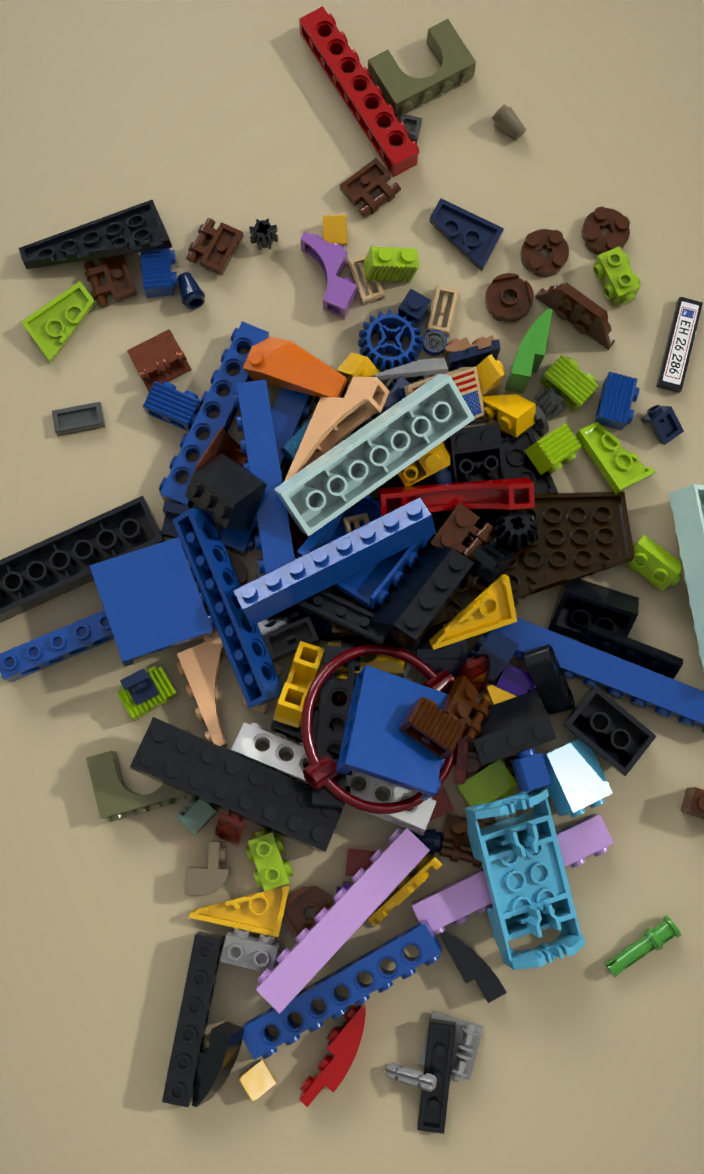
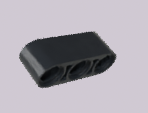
M547 644L524 651L527 669L548 715L575 709L573 694L552 646Z

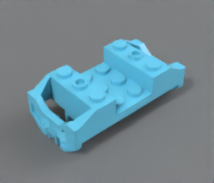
M543 787L531 791L523 790L516 795L465 808L467 833L473 857L482 862L493 907L486 909L492 934L501 953L503 963L513 970L542 967L546 965V961L552 963V960H555L556 957L563 959V954L567 956L575 955L586 944L584 936L581 935L547 798L549 797L548 790ZM527 808H532L533 812L479 828L477 819L507 816L516 813V810H525ZM551 927L558 931L560 930V935L554 941L541 943L540 946L529 950L513 951L508 945V941L530 933L540 938L543 937L542 930Z

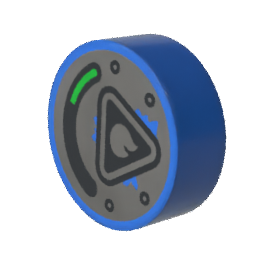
M438 330L427 332L422 343L424 351L432 356L442 354L447 344V338Z

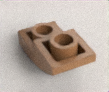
M493 335L487 338L480 337L474 340L472 345H470L467 337L461 340L458 338L453 339L446 344L443 357L447 360L449 353L465 350L476 345L479 347V350L492 347L491 341L495 339Z

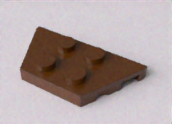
M562 283L559 286H550L547 291L541 288L535 295V298L553 309L560 319L567 320L573 324L578 332L587 334L608 350L614 344L615 340L608 335L612 329L608 322L607 311L570 284Z

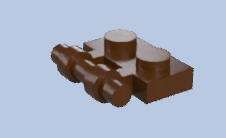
M377 158L340 184L341 192L354 206L361 201L365 204V206L359 209L361 216L364 218L370 213H376L379 207L386 201H392L395 198V194L401 191V187L396 182L391 186L386 183L391 179V174ZM379 189L381 194L373 199L370 194Z
M207 218L206 222L198 229L199 235L195 242L190 244L186 259L191 263H195L197 257L201 256L200 264L202 267L222 276L243 237V232L222 222L216 230L213 228L216 222L211 218ZM211 238L212 240L208 248L204 247L206 240Z
M124 255L99 258L101 265L96 267L93 261L84 263L86 279L91 283L93 289L92 296L98 302L100 308L108 306L106 299L108 295L112 294L115 302L138 295ZM102 276H106L108 284L102 286L99 279Z
M459 502L429 545L453 548L473 562L475 560V557L472 556L473 552L478 546L487 543L490 539L489 534L494 527L485 522L483 527L478 529L474 525L480 517ZM470 534L474 539L467 548L461 543Z
M462 675L456 678L441 710L447 714L454 715L459 719L461 725H465L463 739L467 743H472L474 738L478 737L481 732V723L483 720H486L489 714L488 707L490 703L486 699H481L478 703L476 699L479 692L468 678Z
M447 813L442 841L452 843L451 847L442 845L440 856L448 857L449 861L458 862V860L472 863V866L481 868L482 862L474 859L472 852L460 850V845L471 848L467 833V818ZM478 821L479 828L492 825L491 823Z

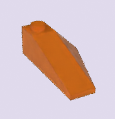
M269 337L252 346L243 366V369L253 381L266 380L267 385L316 397L340 398L348 380L345 376L292 341Z

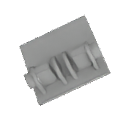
M432 1011L430 1019L456 1022L451 1075L458 1081H463V1079L470 1081L483 1026ZM428 1028L418 1065L423 1067L425 1062Z

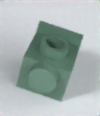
M194 798L185 807L187 812H179L176 817L193 834H197L219 810L214 805Z

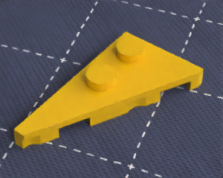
M506 574L501 575L429 640L431 648L435 650L517 622L509 577Z
M431 854L429 857L425 855L415 866L417 869L400 882L397 886L398 888L367 920L375 927L396 905L401 904L428 878L429 872L433 868L438 870L443 864L434 855Z
M284 885L266 892L261 891L193 909L189 914V918L279 938L290 886Z

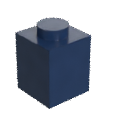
M410 289L398 308L400 316L404 317L407 315L408 322L415 320V328H420L430 312L432 300Z

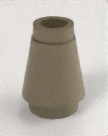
M504 104L492 117L496 127L516 140L526 131V128L511 106L508 108Z

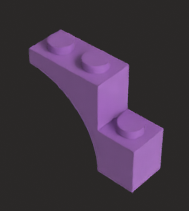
M304 232L300 239L301 251L316 260L327 280V289L323 298V310L345 319L357 295V285L347 277H340L348 262V251L340 244H331L317 234Z

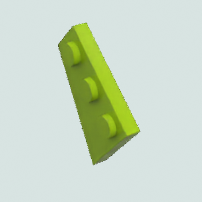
M79 281L22 320L21 323L51 363L94 306L95 301Z
M599 422L584 427L575 434L615 494L656 473L650 466L646 468L637 460L639 457L634 452L629 453L620 445V440Z

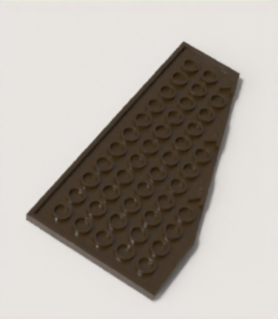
M625 493L534 494L535 508L526 509V516L534 515V522L538 523L536 540L534 543L531 542L528 549L521 546L518 552L515 547L511 546L507 551L514 555L516 559L495 580L501 575L506 574L510 579L513 600H517L631 562L634 558V550ZM469 509L480 517L474 525L478 529H481L485 522L494 527L489 534L490 539L481 546L498 543V536H495L494 533L496 520L499 516L502 517L505 510ZM517 509V511L520 512V513H521L523 510H525V509ZM453 510L431 512L436 533ZM468 534L461 544L468 548L474 537ZM506 543L500 544L506 549ZM422 548V549L419 551L418 557L422 554V552H423L425 549ZM407 567L405 569V571L403 572L404 575L408 572L410 567ZM471 570L469 577L430 628L450 622L492 583H488ZM393 585L391 587V589L389 590V595L396 586ZM331 586L332 594L374 614L381 606L378 604L372 611L336 587ZM332 624V637L356 636Z

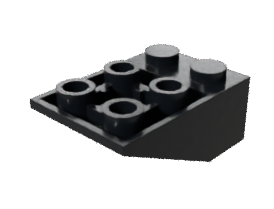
M495 419L470 422L447 438L453 483L504 479L500 425Z
M291 606L257 623L273 663L296 654L300 641L314 646L320 643L309 614L295 606Z

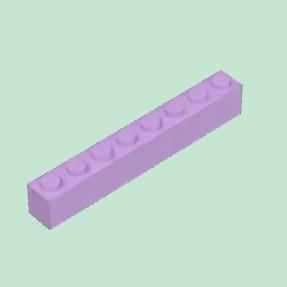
M593 814L556 832L564 867L569 865L572 868L586 862L585 857L594 854L595 857L609 851L608 846L614 844L600 814ZM483 868L410 903L418 922L420 923L426 919L435 936L445 931L444 926L452 922L458 925L469 919L468 914L476 910L480 914L487 911L486 909L493 907Z
M399 828L396 829L387 839L390 844L384 851L379 848L369 858L372 862L366 870L361 867L351 878L354 883L347 890L342 887L332 898L335 903L330 909L327 910L324 907L314 917L316 924L310 930L305 927L297 935L295 940L298 943L291 950L286 947L275 959L278 962L272 971L267 968L257 978L259 985L256 987V990L279 1014L430 851L408 828H404L402 831Z

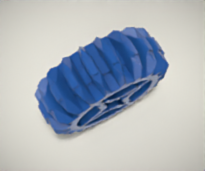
M388 309L387 315H383L379 310L377 318L371 315L369 317L370 323L364 322V330L359 331V337L361 338L358 340V346L361 347L360 355L368 357L376 368L379 366L380 372L411 363V361H417V354L422 352L420 345L423 343V338L419 336L421 335V329L415 328V320L408 322L407 315L401 317L399 311L396 312V315H392L391 310ZM377 332L380 341L377 347L373 348L371 338ZM407 336L410 346L404 352L401 342ZM390 354V355H392V356H394V357H387V356H384V355Z

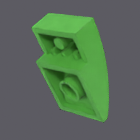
M547 309L543 312L524 336L511 366L505 390L524 393L531 378V373H537L545 356L553 309Z

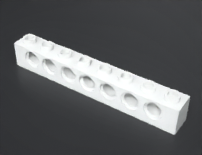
M243 723L231 752L308 785L302 770L304 769L303 765L309 761L302 742L296 744L289 741L288 737L281 733H269L265 731L264 727L256 723H251V725ZM259 743H266L269 745V749L261 752L256 749V746ZM287 752L293 758L290 761H282L279 756ZM327 753L330 758L336 759L335 756H333L330 753ZM352 770V776H346V786H351L353 782H361L364 785L365 789L362 791H355L351 787L350 794L366 801L392 803L408 799L417 794L402 786ZM379 791L385 792L389 799L387 801H379L375 794ZM431 797L414 807L411 811L393 814L366 813L402 828H408L410 831L423 836L437 801Z

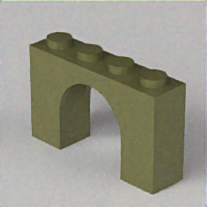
M449 19L428 29L427 45L440 64V69L430 77L413 78L408 76L400 69L389 50L368 59V70L371 80L375 86L378 85L380 87L385 102L393 107L395 117L400 115V113H409L414 107L428 103L433 97L449 92L454 86L466 83L474 76L476 61Z
M108 751L86 758L101 819L109 818V822L125 818L124 813L133 810L135 815L150 811L149 806L159 803L160 808L175 804L174 799L184 796L185 800L195 798L166 784H163L158 790L147 795L133 792L123 780L116 751Z

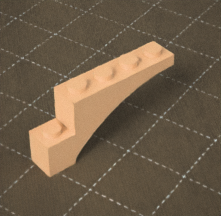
M353 376L344 398L320 397L285 481L341 443L368 418L376 413H381L390 391L377 377Z
M213 628V637L209 638L208 635L199 637V640L204 639L205 642L177 653L179 660L176 661V665L181 676L185 674L189 682L185 685L191 699L195 697L198 707L195 708V712L199 721H205L208 729L204 732L207 741L224 747L227 746V742L221 726L217 692L219 672L225 649L217 629Z

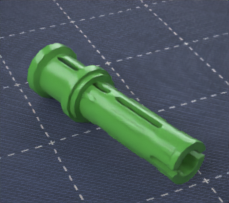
M669 916L663 917L664 921L654 928H647L643 937L605 962L614 978L654 949L656 951L661 950L663 944L675 936H681L679 929Z

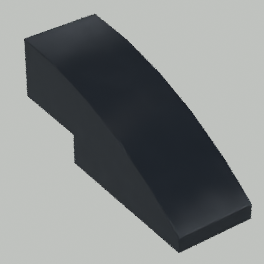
M447 931L440 933L465 983L475 979L488 1003L507 993L495 973L471 947Z
M226 1021L211 1029L209 1047L199 1052L192 1106L198 1107L210 1100L228 1078L241 1047L244 1027Z

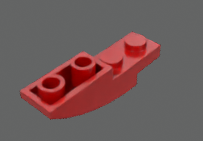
M364 1003L358 1006L353 1004L344 1015L346 1021L340 1028L336 1025L326 1038L329 1040L327 1050L332 1055L326 1054L317 1065L319 1071L313 1078L309 1075L299 1088L302 1091L299 1100L306 1107L311 1104L325 1086L334 1093L349 1071L357 1054L364 1030L366 1005Z

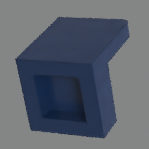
M168 501L164 502L162 511L165 514V519L161 531L162 535L174 538L179 537L172 520L190 509L189 506Z

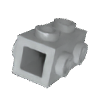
M234 928V931L229 930L225 938L220 962L264 972L267 968L272 971L278 964L275 959L282 952L279 950L281 942L275 941V937L264 934L256 937L249 935L250 931Z

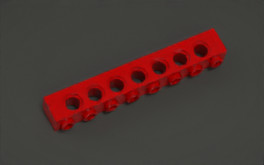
M322 6L299 18L301 36L391 175L395 177L417 165L419 148L416 142L410 140L405 125L396 119L393 107L383 99V93L378 85L375 86L372 82L369 70L366 67H362L357 52L349 47L346 35L336 27L333 15L331 13L328 14Z

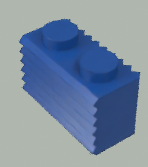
M166 248L140 252L143 290L146 297L174 296V287L179 286L177 272H173L172 265L177 264L175 250Z
M613 372L607 374L594 423L599 422L603 426L623 430L627 424H631L634 410L630 409L631 404L636 402L640 388L636 387L637 378Z
M155 381L143 404L146 414L188 432L192 427L190 422L194 413H198L202 406L195 393L187 390L182 393L176 390V386L166 381H163L162 384Z
M527 749L516 753L517 758L511 759L520 790L531 791L551 784L552 781L549 780L550 775L547 774L549 770L546 769L547 765L544 764L545 759L542 758V753H536L535 749Z

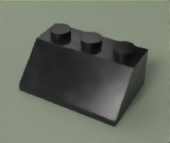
M221 453L193 473L185 496L225 528L250 531L267 483L226 454Z
M582 579L562 584L548 630L579 640L587 623L590 622L628 637L638 616L639 598Z
M597 686L592 687L585 693L563 725L623 776L629 773L657 737Z
M534 690L489 706V714L486 720H483L481 723V732L478 737L474 738L472 743L480 765H485L555 740L557 737L548 713L537 691Z

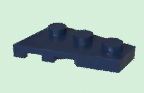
M440 198L429 221L481 271L486 266L504 231V228Z

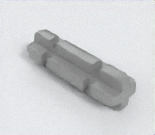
M391 1063L386 1068V1077L390 1080L396 1081L398 1079V1082L416 1088L421 1086L422 1090L428 1092L436 1088L437 1078L435 1075L429 1073L424 1075L422 1071L406 1066L402 1068L401 1065Z

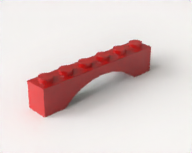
M528 477L378 489L381 517L418 498H421L430 513L454 510L459 502L468 509L514 510L535 508L534 482Z

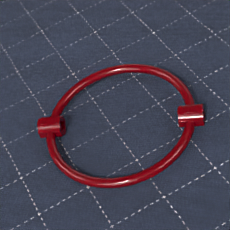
M372 644L354 647L330 660L316 675L306 694L302 709L301 734L310 765L302 770L304 779L314 790L324 785L339 800L358 810L376 814L403 812L423 803L424 801L421 800L422 793H417L408 799L398 802L376 803L350 794L332 779L339 774L336 772L337 766L333 759H330L327 755L319 758L313 740L312 715L317 695L324 682L337 668L352 659L366 655H385L400 659L415 667L428 679L422 685L449 694L455 679L445 669L436 674L423 660L410 652L394 646L383 645L381 648ZM458 743L453 753L445 758V762L440 769L439 779H441V785L453 766Z

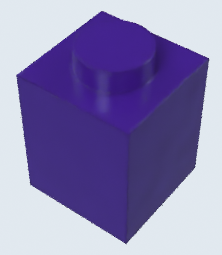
M507 664L498 675L494 686L513 695L520 696L533 691L535 684L532 683L529 673Z

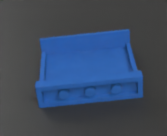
M367 495L308 537L298 549L297 559L346 535L343 525L344 517L367 513L370 522L380 518L379 501ZM363 520L359 521L360 527L364 526ZM351 522V523H350L351 531H354V530H355L354 524H353V522ZM432 536L333 586L373 611L378 604H383L389 596L391 587L393 585L397 586L401 581L407 567L411 568L415 563L419 551L429 546Z
M179 537L90 565V570L124 667L134 664L133 660L199 637L208 635L209 638L213 637L212 629L216 628L211 614L206 613L204 608L206 602L201 590L198 591L195 583L197 580L192 568L188 564V558Z
M366 665L356 675L336 772L346 775L351 770L422 793L421 800L423 801L437 794L441 786V779H439L440 769L445 759L438 757L401 731L399 727L412 704L421 697L431 699L441 709L448 694Z

